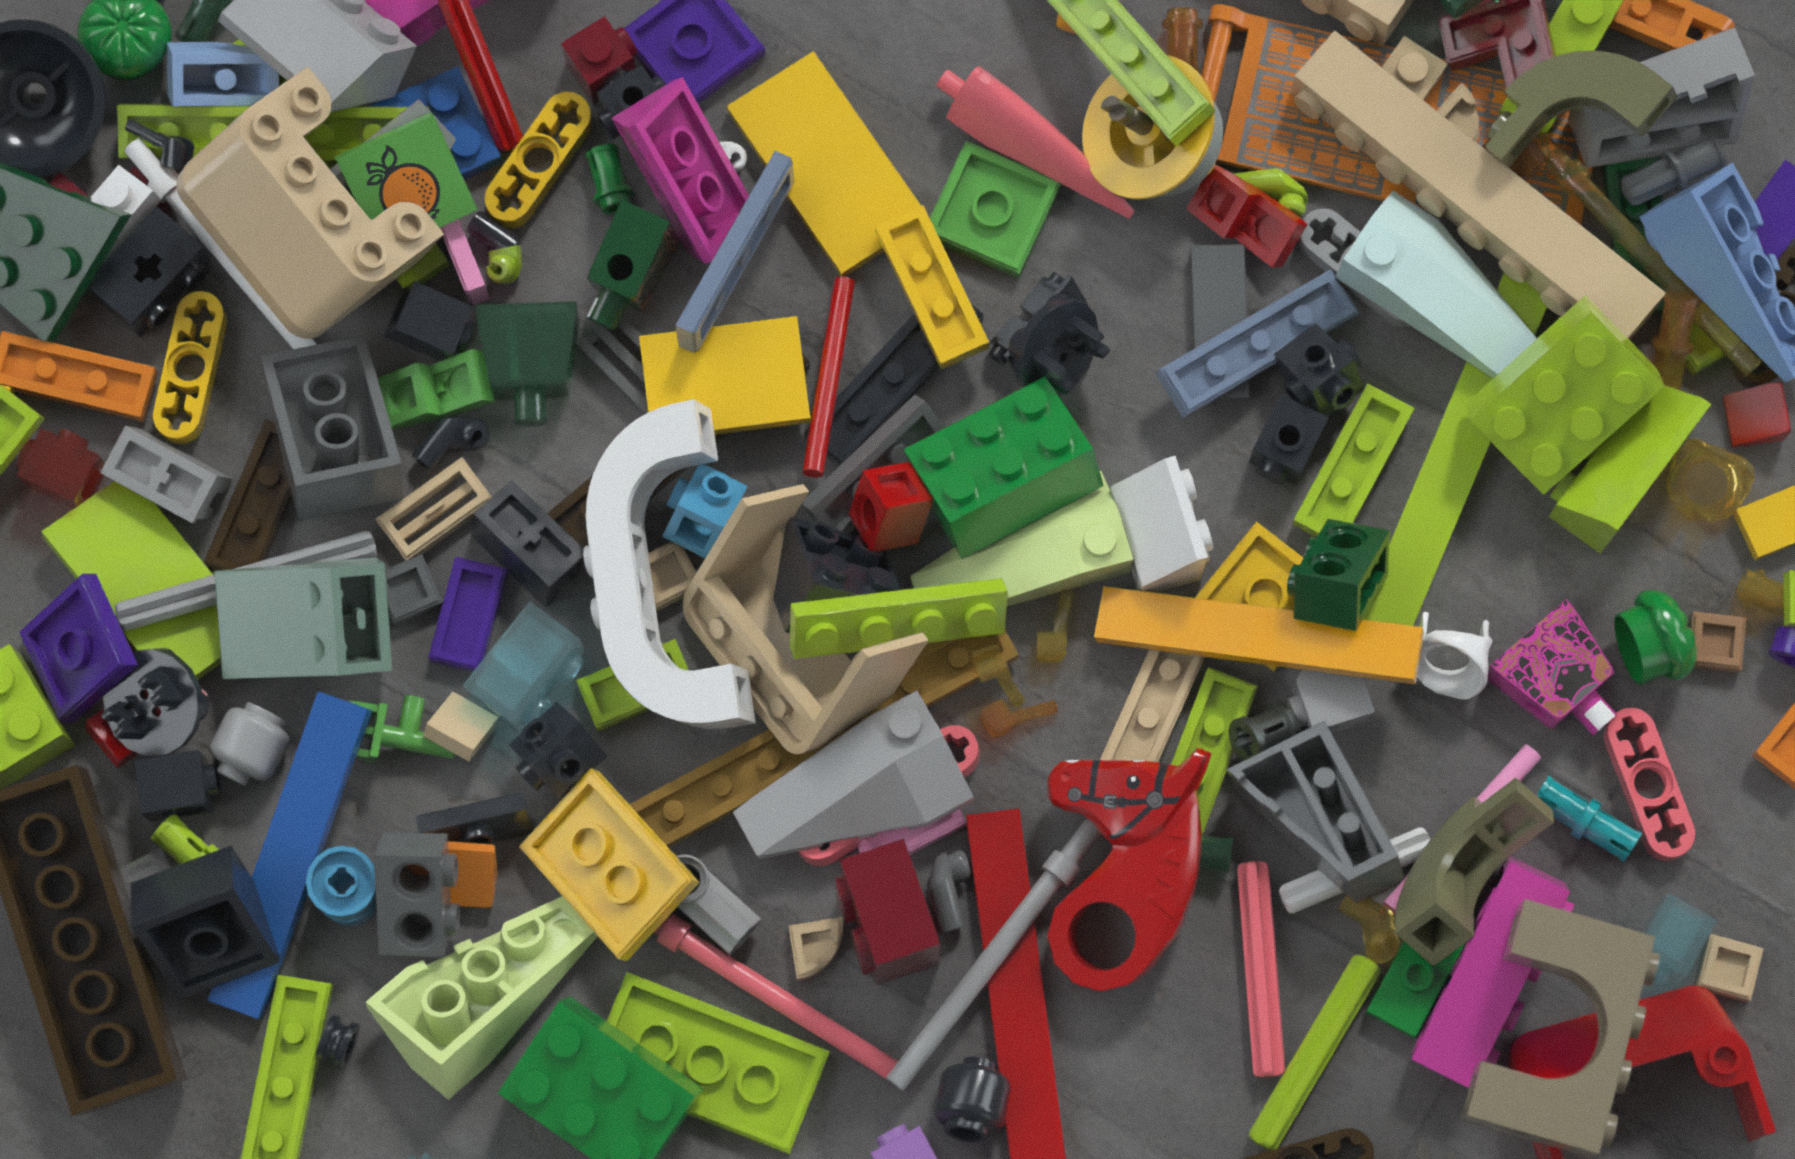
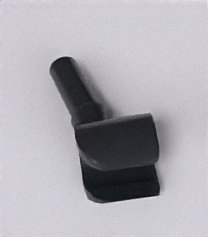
M129 119L126 123V131L153 144V146L163 148L160 163L162 166L182 169L193 158L194 143L191 139L165 135L161 132L158 133L133 119Z

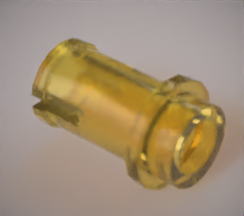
M1758 568L1755 572L1746 569L1738 582L1734 598L1743 601V608L1750 609L1753 605L1784 618V583L1765 576L1764 569Z

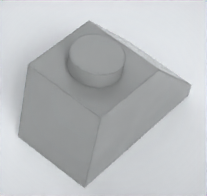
M1301 670L1292 688L1293 697L1287 698L1288 707L1294 711L1299 720L1300 727H1304L1305 730L1325 721L1330 732L1335 733L1368 723L1375 714L1367 686L1362 677Z

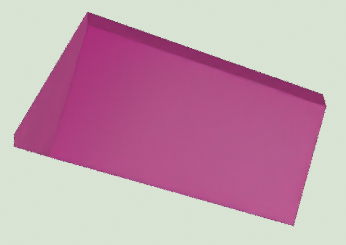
M681 77L673 80L611 119L686 251L702 263L707 264L712 262L747 201L749 194L684 78Z

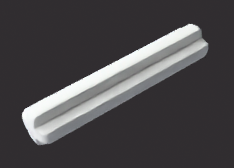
M1421 827L1390 839L1399 857L1401 867L1414 863L1430 841L1428 833ZM1320 870L1283 884L1279 889L1280 898L1289 913H1296L1343 893Z

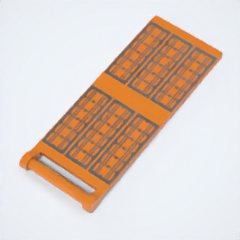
M1215 4L1211 7L1208 24L1212 28L1201 76L1207 83L1215 103L1232 31L1248 32L1223 142L1216 163L1250 171L1278 168L1298 182L1383 202L1394 191L1426 211L1418 203L1416 193L1402 182L1394 184L1387 180L1377 170L1376 162L1362 150L1355 152L1347 148L1338 140L1334 133L1335 129L1320 117L1318 119L1310 118L1295 104V97L1290 94L1294 76L1332 33L1248 14L1228 5ZM1343 36L1381 67L1395 49L1394 47L1382 46L1377 43ZM1447 65L1446 70L1424 101L1437 111L1461 83L1466 86L1475 98L1479 115V136L1476 143L1482 147L1490 139L1487 134L1494 122L1500 117L1498 115L1507 98L1504 92L1506 86L1503 73L1472 65L1452 71L1449 65ZM1568 110L1558 115L1545 139L1537 135L1534 137V141L1545 154V160L1537 175L1526 182L1581 225L1593 167H1585L1568 122L1570 111Z

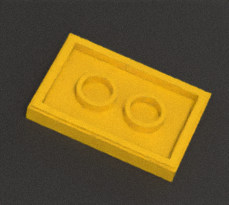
M797 316L714 326L711 328L699 351L695 353L678 346L676 331L639 336L648 412L670 404L694 399L711 409L715 435L811 422Z
M592 768L587 771L519 846L619 960L623 961L630 959L700 883L598 770Z

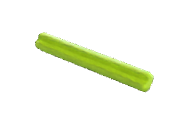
M1356 954L1345 968L1249 1131L1251 1140L1260 1147L1269 1151L1277 1149L1380 975L1381 969L1372 960Z

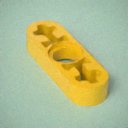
M561 92L551 97L485 192V205L488 214L506 228L520 227L531 218L590 133L592 115L589 104L581 95L574 92ZM575 108L577 109L576 114L580 123L577 126L572 123L565 125L559 137L561 143L566 145L561 148L552 138L560 126L557 113L562 111L568 114ZM546 130L550 136L541 133ZM538 147L546 148L554 155L551 167L540 173L532 172L524 165L526 154ZM514 172H517L526 183L536 186L534 190H531L525 183L517 196L521 207L518 210L509 207L505 212H501V204L498 197L501 194L510 197L519 186L517 177L512 176Z
M196 291L186 295L177 306L154 405L153 421L156 428L167 441L174 444L190 443L203 431L226 332L227 314L217 297L205 291ZM202 306H207L211 316L214 317L213 322L205 321L203 323L200 334L204 344L210 343L208 348L194 342L196 325L189 318L190 314H199ZM183 338H187V339L191 340V341L182 342ZM187 355H198L205 362L202 375L192 381H184L178 378L176 366L179 360ZM173 387L183 393H187L184 409L188 416L192 418L190 422H182L179 430H174L173 425L166 419L167 414H176L180 405L181 398L177 392H171ZM197 393H199L197 398H194V397H192L191 395H188V394H197Z

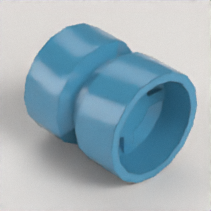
M347 846L328 848L316 856L308 868L306 878L308 896L315 906L327 918L339 925L352 927L365 924L377 915L375 865L369 857L358 849Z

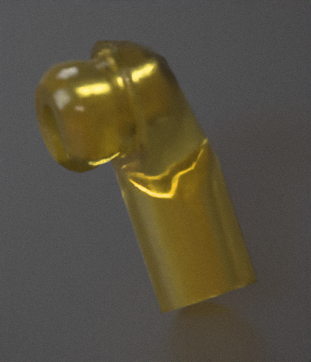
M1346 895L1338 911L1361 924L1367 957L1375 963H1385L1393 959L1397 955L1400 945L1399 936L1395 933V916L1393 912L1370 897L1355 903Z

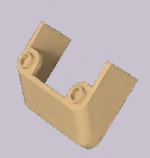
M804 484L741 498L683 597V612L691 629L720 666L734 664L748 670L754 710L781 745L793 754H802L820 748L889 699L928 642L927 637L921 632L861 649L852 661L845 653L802 659L793 658L789 646L790 634L784 631L773 597L785 526L790 517L793 518L809 493Z

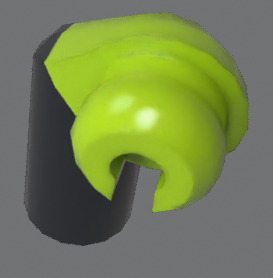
M479 211L470 221L466 231L488 247L489 266H486L488 277L493 282L509 284L516 280L523 267L521 241L515 233L483 211Z

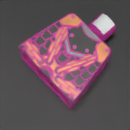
M1567 599L1489 666L1488 681L1551 729L1556 727L1570 713H1573L1594 736L1617 715L1596 692L1614 674V670Z

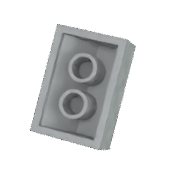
M234 0L221 12L218 19L224 27L287 81L306 67H309L330 95V112L394 97L417 47L401 33L396 23L379 15L364 0Z

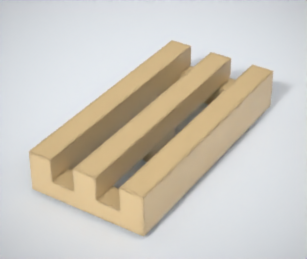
M461 457L377 517L376 521L404 560L407 561L424 554L473 519V514L492 496ZM463 476L467 481L397 531L393 524L459 477ZM475 492L477 497L410 545L405 542Z

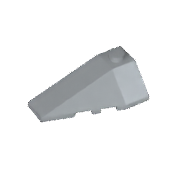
M916 690L867 717L732 812L757 858L764 859L819 848L824 843L858 837L859 840L875 837L878 832L908 827L909 830L926 827L974 801V796L942 732Z

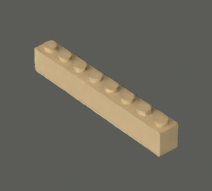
M1334 31L1294 76L1290 94L1295 97V104L1304 114L1312 119L1322 118L1335 129L1334 133L1343 145L1355 152L1362 150L1376 162L1377 170L1394 184L1402 182L1417 194L1416 199L1427 212L1436 217L1443 215L1458 227V234L1467 244L1477 250L1484 248L1500 260L1499 266L1507 276L1519 283L1526 281L1540 292L1542 302L1554 313L1563 316L1586 295L1631 340L1659 306L1666 292L1338 32Z

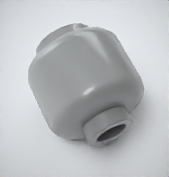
M247 702L244 709L240 707L229 709L209 744L210 754L221 762L216 772L242 786H246L249 778L258 781L269 780L273 776L290 743L288 734L282 729L286 722L273 713L250 702Z

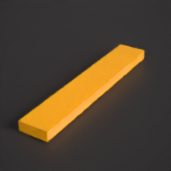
M1103 586L1094 638L1097 643L1416 685L1424 630L1423 627L1362 620L1357 631L1293 619V610Z

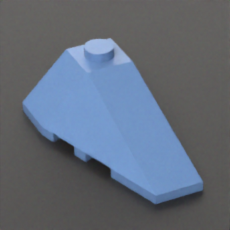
M1732 162L1659 203L1640 216V219L1645 226L1647 241L1654 250L1660 253L1664 263L1784 382H1788L1795 378V308L1788 298L1780 297L1775 274L1780 271L1775 254H1764L1756 229L1763 226L1764 223L1758 207Z

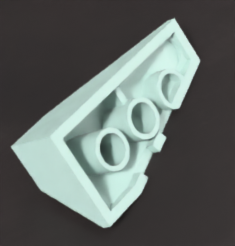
M1394 191L1389 194L1372 215L1343 258L1335 276L1338 280L1396 315L1410 326L1492 378L1537 339L1440 221Z

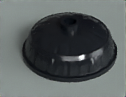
M14 19L0 22V162L37 177L57 173L78 161L91 148L100 133L106 111V92L101 72L86 47L60 27L33 19ZM32 83H38L44 87L46 95L43 101H35L29 95V87Z

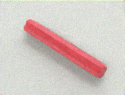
M1250 861L1238 865L1237 877L1253 1074L1256 1077L1269 1078L1283 1075L1285 1072L1270 870L1266 862Z

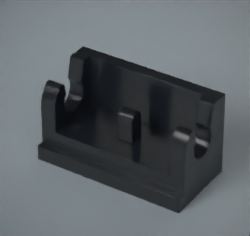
M513 480L507 483L473 514L470 536L498 563L506 568L545 608L556 599L559 593L558 589L567 578L574 581L580 573L584 559V548Z

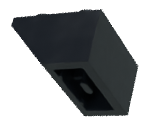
M791 517L785 526L773 597L786 633L790 634L791 603L901 590L886 551L874 552L869 550L861 535L855 536L837 531L819 521L809 523Z

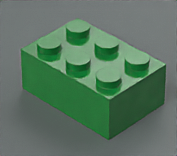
M1046 377L904 449L907 461L912 464L933 498L931 511L961 559L1104 486L1093 447Z
M569 996L557 1003L497 1093L591 1159H658L705 1089Z

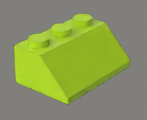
M1665 386L1585 458L1588 462L1578 476L1569 472L1562 478L1549 496L1558 503L1548 517L1601 554L1711 404L1701 397Z

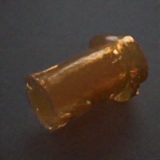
M1178 7L1167 10V18L1162 20V28L1167 30V55L1183 60L1199 72L1198 30L1203 28V20L1198 18V10L1193 8Z

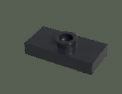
M520 792L425 813L416 817L418 833L448 834V841L492 845L497 841L524 836L533 832L530 814L523 793Z

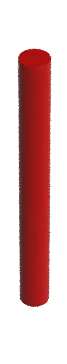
M843 276L834 279L802 470L804 475L812 478H820L824 474L855 286L853 279Z

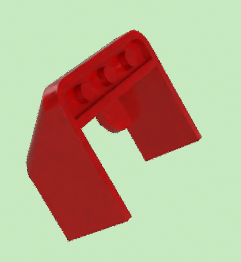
M1686 986L1639 1000L1638 1005L1645 1007L1646 1013L1638 1039L1629 1038L1624 1059L1632 1061L1631 1068L1690 1051L1695 1069L1702 1080L1718 1088L1731 1087L1748 1142L1759 1140L1776 1132L1750 1050L1712 992L1700 986ZM1596 1012L1524 1033L1509 1048L1507 1055L1508 1068L1545 1079H1560L1577 1074L1588 1063L1597 1045L1599 1029ZM1532 1141L1537 1159H1564L1561 1149Z

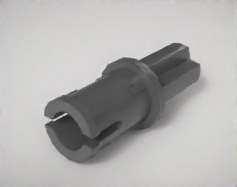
M1709 136L1705 140L1675 154L1667 151L1661 155L1660 161L1623 177L1621 180L1622 192L1631 205H1639L1673 188L1677 191L1686 189L1687 182L1712 170L1726 166L1725 152L1715 136Z

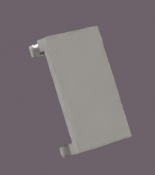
M130 426L124 427L100 472L194 524L197 519L206 520L213 514V509L209 507L212 499L217 493L226 492L232 481L231 477L145 430Z

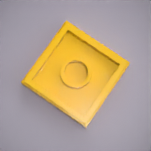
M1256 521L1195 598L1294 611V597L1287 594L1288 577L1294 564L1300 565L1304 558ZM1265 665L1266 667H1268V668H1269L1270 670H1272L1273 672H1275V670L1279 667V666Z

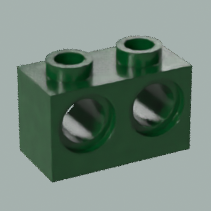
M1327 519L1316 538L1311 537L1308 540L1304 559L1300 565L1294 564L1291 568L1287 583V594L1294 597L1293 619L1357 631L1388 577L1390 530Z

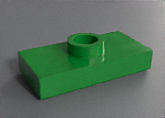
M1403 940L1365 1013L1414 1039L1464 944L1433 966Z

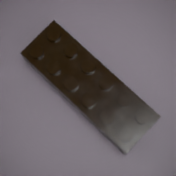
M74 765L0 790V893L71 1116L85 1115L188 1080L146 949L131 927V902L88 769Z

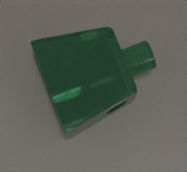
M577 301L476 305V317L494 398L498 400H514L516 425L522 427L545 425L547 423L546 398H564L570 394L577 351L576 341L579 338L581 315Z

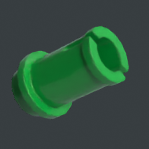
M603 144L591 148V151H587L585 157L589 163L597 192L593 197L594 204L597 207H601V211L605 215L615 214L622 199L632 204L631 199L634 197L635 192L633 187L626 183L618 146L615 144Z

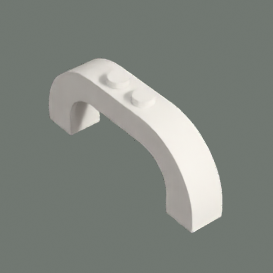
M693 399L663 406L646 413L628 425L605 450L593 473L588 490L586 526L589 545L584 547L583 554L586 570L593 577L596 598L591 600L592 619L596 628L601 630L603 647L608 662L622 686L642 705L664 717L695 727L724 729L755 723L748 670L734 664L694 671L682 670L668 657L659 634L644 523L645 511L650 496L663 479L673 472L686 467L718 461L711 409Z

